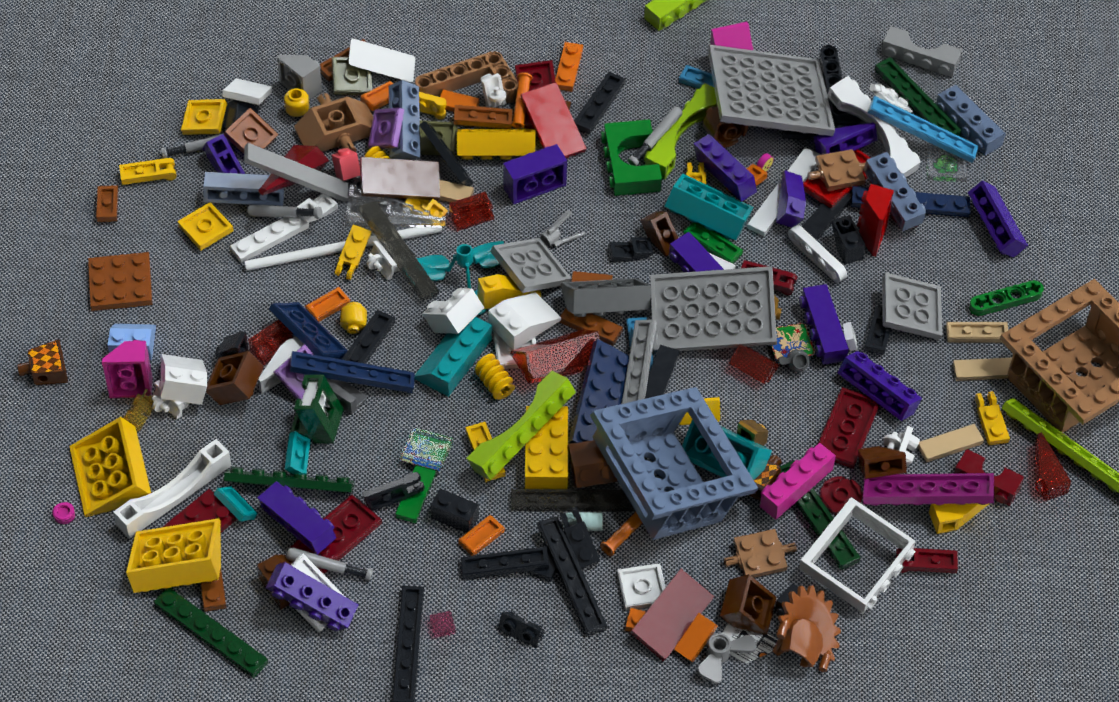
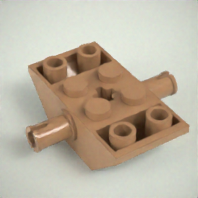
M324 93L326 99L320 94L317 98L320 105L310 108L294 126L301 144L317 146L322 152L339 146L342 149L349 148L357 152L352 142L370 137L373 115L366 103L350 97L331 101L329 94Z

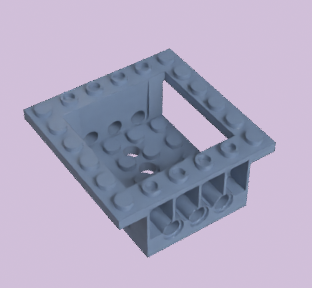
M697 387L594 410L590 415L597 427L593 439L652 540L719 523L724 519L738 497L753 494L758 490L756 483ZM686 412L693 419L727 475L726 477L707 482L702 481L674 434L675 429ZM644 457L649 458L652 461V463L648 460H645ZM654 474L659 475L662 478V480L660 478L655 477Z

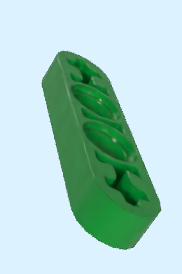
M1033 280L977 295L971 299L969 310L973 315L983 316L1037 301L1042 297L1044 287L1039 281ZM1018 293L1021 298L1015 299L1010 294ZM999 298L1002 300V303H994L992 299Z

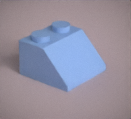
M114 324L109 331V353L124 341L140 340L146 341L149 360H152L156 325Z

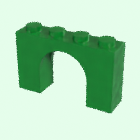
M650 119L604 123V131L601 132V142L605 143L603 153L604 158H608L606 170L607 173L611 174L609 186L613 188L615 196L661 192L662 176L659 164L633 166L623 162L619 157L625 150L641 148L643 146V142L653 132Z

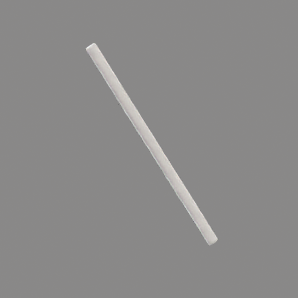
M438 222L373 235L370 237L366 247L373 246V241L377 240L384 244L442 232V226ZM346 241L244 261L246 271L339 253L342 252Z

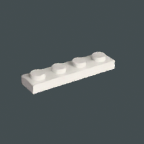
M300 216L284 217L230 245V249L240 263H243L308 229L309 222L307 223Z

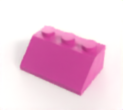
M124 341L102 358L109 398H143L152 396L153 376L146 341Z

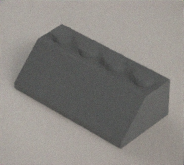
M637 278L561 282V290L566 308L577 317H584L586 313H593V315L598 316L605 315V312H612L613 314H624L625 311L643 313L644 310L651 309V285Z

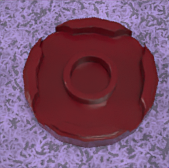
M837 476L824 482L819 498L830 513L837 515L851 497L861 504L863 494L861 487L854 480Z

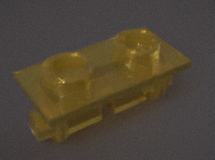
M145 389L142 395L138 393L132 403L135 408L133 411L128 410L123 418L133 424L137 432L141 431L142 426L147 420V417L141 413L149 416L153 410V396L150 395L148 397L145 395L148 389Z

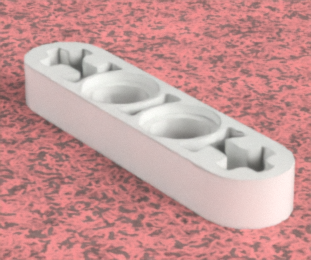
M796 225L788 230V236L793 244L834 282L839 283L847 277L845 267L800 225Z

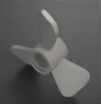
M714 631L705 645L708 647V657L699 665L698 672L700 676L708 681L719 684L722 679L721 663L729 659L730 652H755L757 645L754 638L750 635H745L731 641L727 635L716 634ZM721 647L723 648V650H717L715 648Z

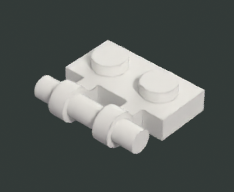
M881 84L870 85V91L876 97L909 113L913 112L907 106L909 103L899 97L895 90L885 88Z

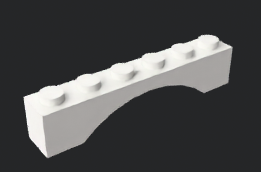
M847 76L830 87L827 96L838 110L855 115L866 123L874 122L876 124L877 134L882 140L886 152L895 160L898 170L905 175V178L918 170L921 163L919 156L910 150L904 138L899 137L893 125L868 113L871 100L866 94L862 93L855 80Z
M217 439L199 450L188 466L168 484L149 495L130 499L113 511L118 528L129 539L132 538L137 531L146 528L231 467L229 451Z

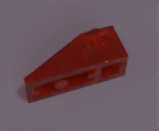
M1041 432L1038 433L1035 442V487L1037 492L1047 501L1068 494L1071 480Z

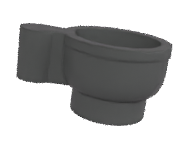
M798 349L789 352L787 357H778L777 359L778 364H786L793 372L804 371L810 362L807 353Z

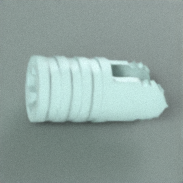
M579 512L588 531H602L603 512ZM566 513L569 525L577 524L573 513Z

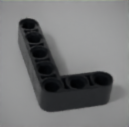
M832 45L822 46L819 56L827 95L830 87L842 80L838 52L836 47ZM828 98L833 120L860 121V124H866L859 117L838 110Z

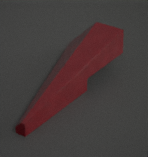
M294 145L284 156L318 171H321L329 162V159L317 146ZM271 173L258 192L263 196L293 185L295 182Z

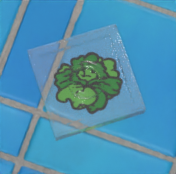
M927 146V180L966 182V160L937 146Z

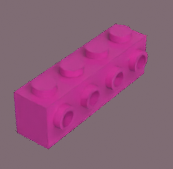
M821 443L814 448H809L802 459L794 461L786 473L782 472L771 486L767 485L762 490L760 507L775 520L778 519L833 470L836 455Z

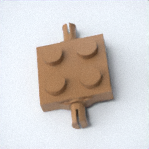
M853 149L817 155L815 162L818 171L808 172L807 174L809 180L820 178L824 182L827 191L864 185L866 179L862 171L866 162L860 163Z
M775 529L734 538L733 543L736 549V556L724 558V564L726 567L738 564L744 575L749 574L753 578L787 571L788 566L785 560V553L796 552L797 548L795 542L782 545Z

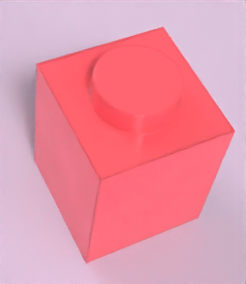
M343 148L338 150V153L332 154L337 178L345 181L360 176V165L356 152L349 148Z

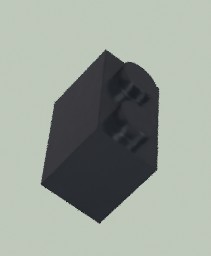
M441 488L430 505L431 519L465 533L473 529L479 519V504Z

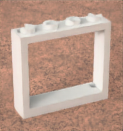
M851 497L801 559L799 569L864 613L867 608L872 609L878 600L877 595L880 592L884 593L891 583L889 580L892 576L897 577L903 568L902 563L912 558L915 550H913L915 540ZM852 516L902 549L901 553L864 599L814 565Z

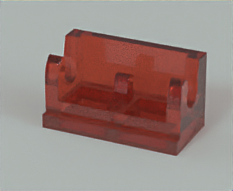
M486 191L449 203V216L457 231L494 220V215L491 211L493 206Z
M277 320L248 339L250 352L265 365L271 361L279 347L286 340L294 338L291 336L293 333L280 320Z
M739 344L729 362L730 365L763 384L772 379L779 367V364L742 344Z

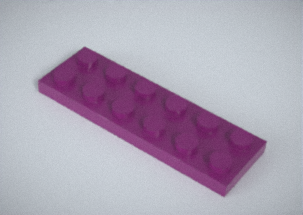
M994 473L895 474L864 480L863 504H870L872 506L879 504L964 505L966 503H978L985 505L994 503Z

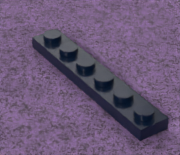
M852 187L851 207L861 208L863 203L861 202L864 191L869 190L868 187ZM915 192L918 201L924 205L926 214L969 218L970 197Z
M295 351L291 353L289 372L304 375H324L327 379L412 393L414 390L415 372Z

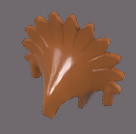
M813 585L808 586L807 591L804 586H798L797 594L794 591L789 592L790 603L782 602L786 615L778 616L780 621L776 635L778 640L772 652L779 656L783 652L792 651L802 656L800 662L802 667H813L821 655L822 658L818 669L822 672H827L829 662L835 660L832 649L840 647L834 636L841 633V629L834 625L838 619V614L830 613L833 602L832 600L824 602L823 590L818 591L816 594Z

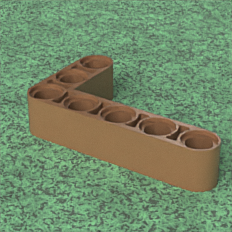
M496 51L422 74L415 79V85L419 86V92L433 96H440L443 89L455 91L479 83L482 76L487 74L495 75L497 73L501 75L503 90L506 92V103L516 101L518 89L516 78L503 56Z

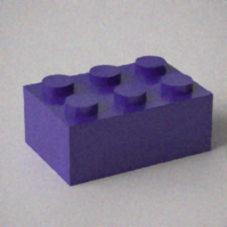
M557 144L503 163V188L513 205L566 186L567 159Z

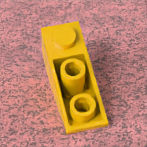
M931 504L929 515L936 533L940 534L958 530L988 504Z

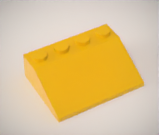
M122 417L117 418L69 446L83 511L86 517L116 510L130 499L151 494L136 427Z
M220 519L137 531L126 571L133 592H148L150 590L218 580L221 569Z

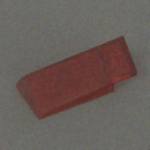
M583 329L512 350L510 354L529 384L542 381L551 371L562 376L581 372L583 367L588 365L593 342L599 339V332Z

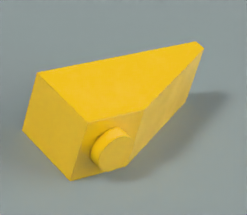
M496 274L478 278L477 296L484 309L492 308L506 299L534 292L541 297L540 290L522 293L510 276Z

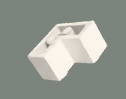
M458 288L452 293L453 296L448 301L435 300L428 304L427 309L422 315L434 333L459 334L484 309L472 288Z

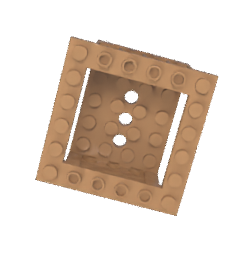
M1095 279L1001 334L1000 340L1013 353L1008 370V379L1062 433L1079 422L1082 425L1119 403V302ZM1087 306H1091L1084 327L1043 352L1032 341ZM1097 362L1101 367H1094L1091 363ZM1076 372H1083L1086 376H1078Z

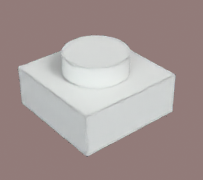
M851 322L844 323L843 334L849 350H858L856 335Z

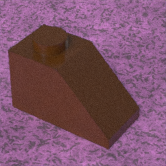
M655 211L641 219L640 222L650 241L664 256H668L670 243L678 239V236L668 213Z
M881 446L858 449L859 469L865 479L907 473L906 453L903 451Z

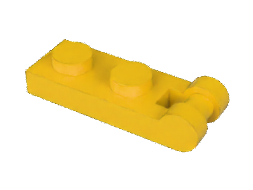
M419 92V112L435 115V118L440 120L446 117V100Z
M172 158L119 165L122 185L160 179L174 180L177 177L176 170L174 169L175 161Z

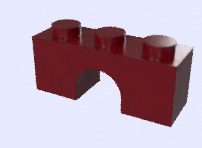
M966 449L955 467L954 474L985 473L983 466L986 458ZM1005 467L1000 475L994 476V499L999 503L1011 506L1021 489L1024 476Z

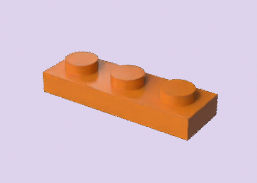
M569 42L564 44L555 78L560 90L573 92L583 53V45Z

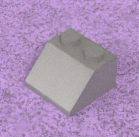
M308 55L277 56L279 82L288 90L294 88L302 89L307 92L309 100L322 91L321 67L316 60H312Z

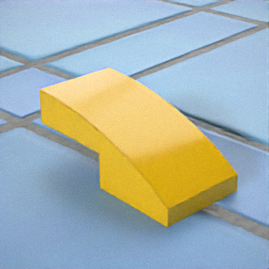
M407 199L402 205L412 214L431 224L440 222L448 212L445 207L434 199L431 201Z

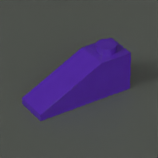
M874 122L835 128L833 136H822L819 134L814 136L816 152L821 155L851 149L855 151L878 140L876 124Z
M224 134L205 143L203 150L217 173L245 174Z
M784 170L782 173L776 223L793 228L804 219L806 205L804 185L801 175Z

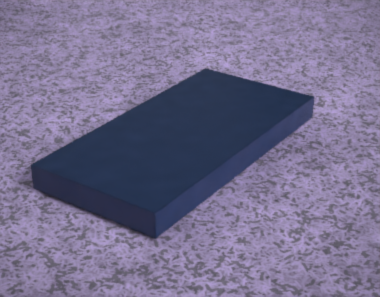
M299 302L272 303L269 307V310L314 355L342 359L348 350Z

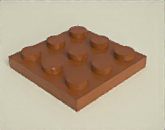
M149 252L88 258L91 311L153 305Z

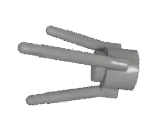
M566 211L547 230L540 234L542 242L547 247L553 245L556 248L563 243L586 235L585 232H581L559 240L561 233L557 228L572 214L571 211Z

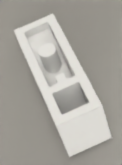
M296 336L286 340L279 347L260 375L258 383L261 393L281 383L280 379L273 372L291 356L292 351L296 352L304 345Z

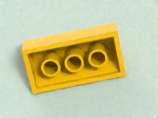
M457 129V156H461V159H473V156H481V159H492V156H500V159H512V156L522 157L528 153L535 152V129Z

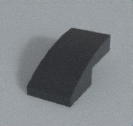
M631 237L629 242L610 241L608 245L611 262L634 261L653 255L651 241L648 237Z

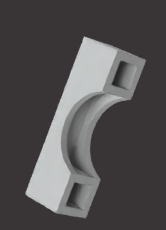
M891 26L883 41L881 54L953 77L960 62L962 49L945 43L935 49H924L911 41L908 31Z

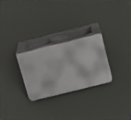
M327 379L343 409L351 415L367 400L365 394L347 382Z

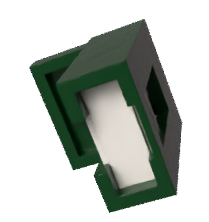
M304 375L301 385L305 392L302 400H296L294 407L296 414L290 433L296 431L306 438L312 439L314 444H334L344 409L324 375Z

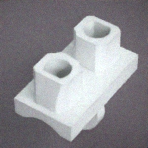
M497 73L495 75L487 74L482 76L480 79L486 106L495 108L505 105L506 92L503 90L501 75Z
M378 240L373 241V249L367 256L369 259L366 265L370 270L377 269L386 280L392 279L394 272L401 270L403 262L400 258H391L393 251L389 244L381 245Z
M161 381L154 382L156 389L152 397L154 401L152 409L156 412L162 410L169 412L176 419L182 417V410L189 406V403L160 399Z
M907 426L903 433L893 432L886 435L883 440L887 448L906 453V467L914 459V455L906 451V448L914 451L920 441L919 438L912 435L913 428Z

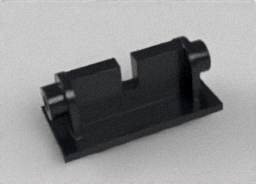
M512 611L502 612L498 630L537 648L539 638H542L545 633L542 626L530 621L526 623L524 618L514 614Z

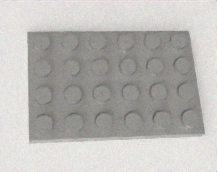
M772 266L650 275L652 319H655L657 323L653 343L654 353L658 352L660 345L680 351L777 345Z

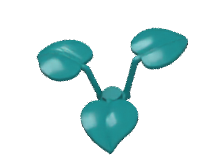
M504 241L482 244L473 249L468 244H461L457 247L456 254L453 255L451 263H449L445 256L429 255L422 258H414V266L424 279L439 281L445 278L446 272H450L457 261L460 267L465 268L467 287L471 288L469 266L473 262L474 264L479 263L483 268L499 266L500 263L490 251L494 245L504 244ZM483 309L478 315L483 314L487 309Z

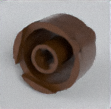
M718 106L707 109L703 127L707 134H710L724 148L737 144L739 142L738 138L741 135L743 137L746 135L748 126L720 122Z

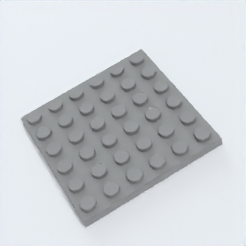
M709 45L708 55L720 122L812 133L822 136L834 135L835 127L819 59Z

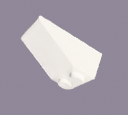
M536 292L506 299L488 310V323L492 325V329L513 351L561 321V317Z
M161 354L160 399L202 405L207 389V371L203 360Z

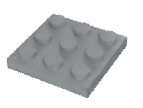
M540 238L494 245L490 251L522 293L561 286V282H570L572 279Z
M885 272L882 276L883 326L939 340L942 337L941 286Z

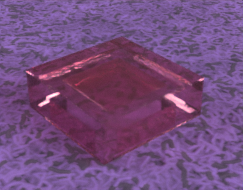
M451 611L429 615L434 638L456 633Z

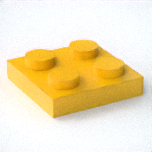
M188 100L181 127L183 135L220 134L227 107L226 100Z
M210 202L177 221L178 227L201 251L234 231L231 223Z

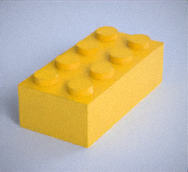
M562 406L525 444V491H567L568 406Z

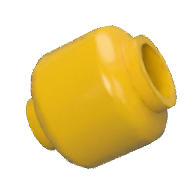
M294 88L286 92L284 106L287 114L293 117H300L308 112L309 96L306 91Z
M358 302L347 303L341 309L340 326L350 334H357L365 328L367 324V310Z

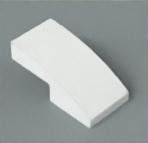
M321 194L313 201L308 198L297 207L301 209L321 207L323 212L321 218L337 210L338 203L330 196ZM300 216L307 223L318 220L313 216Z

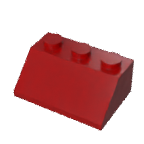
M870 184L869 190L864 191L861 202L863 203L859 211L860 217L857 227L860 228L859 233L872 256L876 257L887 228L894 190Z

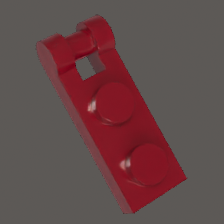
M744 260L741 268L769 266ZM773 268L774 290L781 291L785 295H792L793 285L796 284L798 278L797 275Z
M901 548L896 550V558L901 553ZM914 548L913 561L905 560L902 563L903 568L900 572L919 571L957 574V550Z

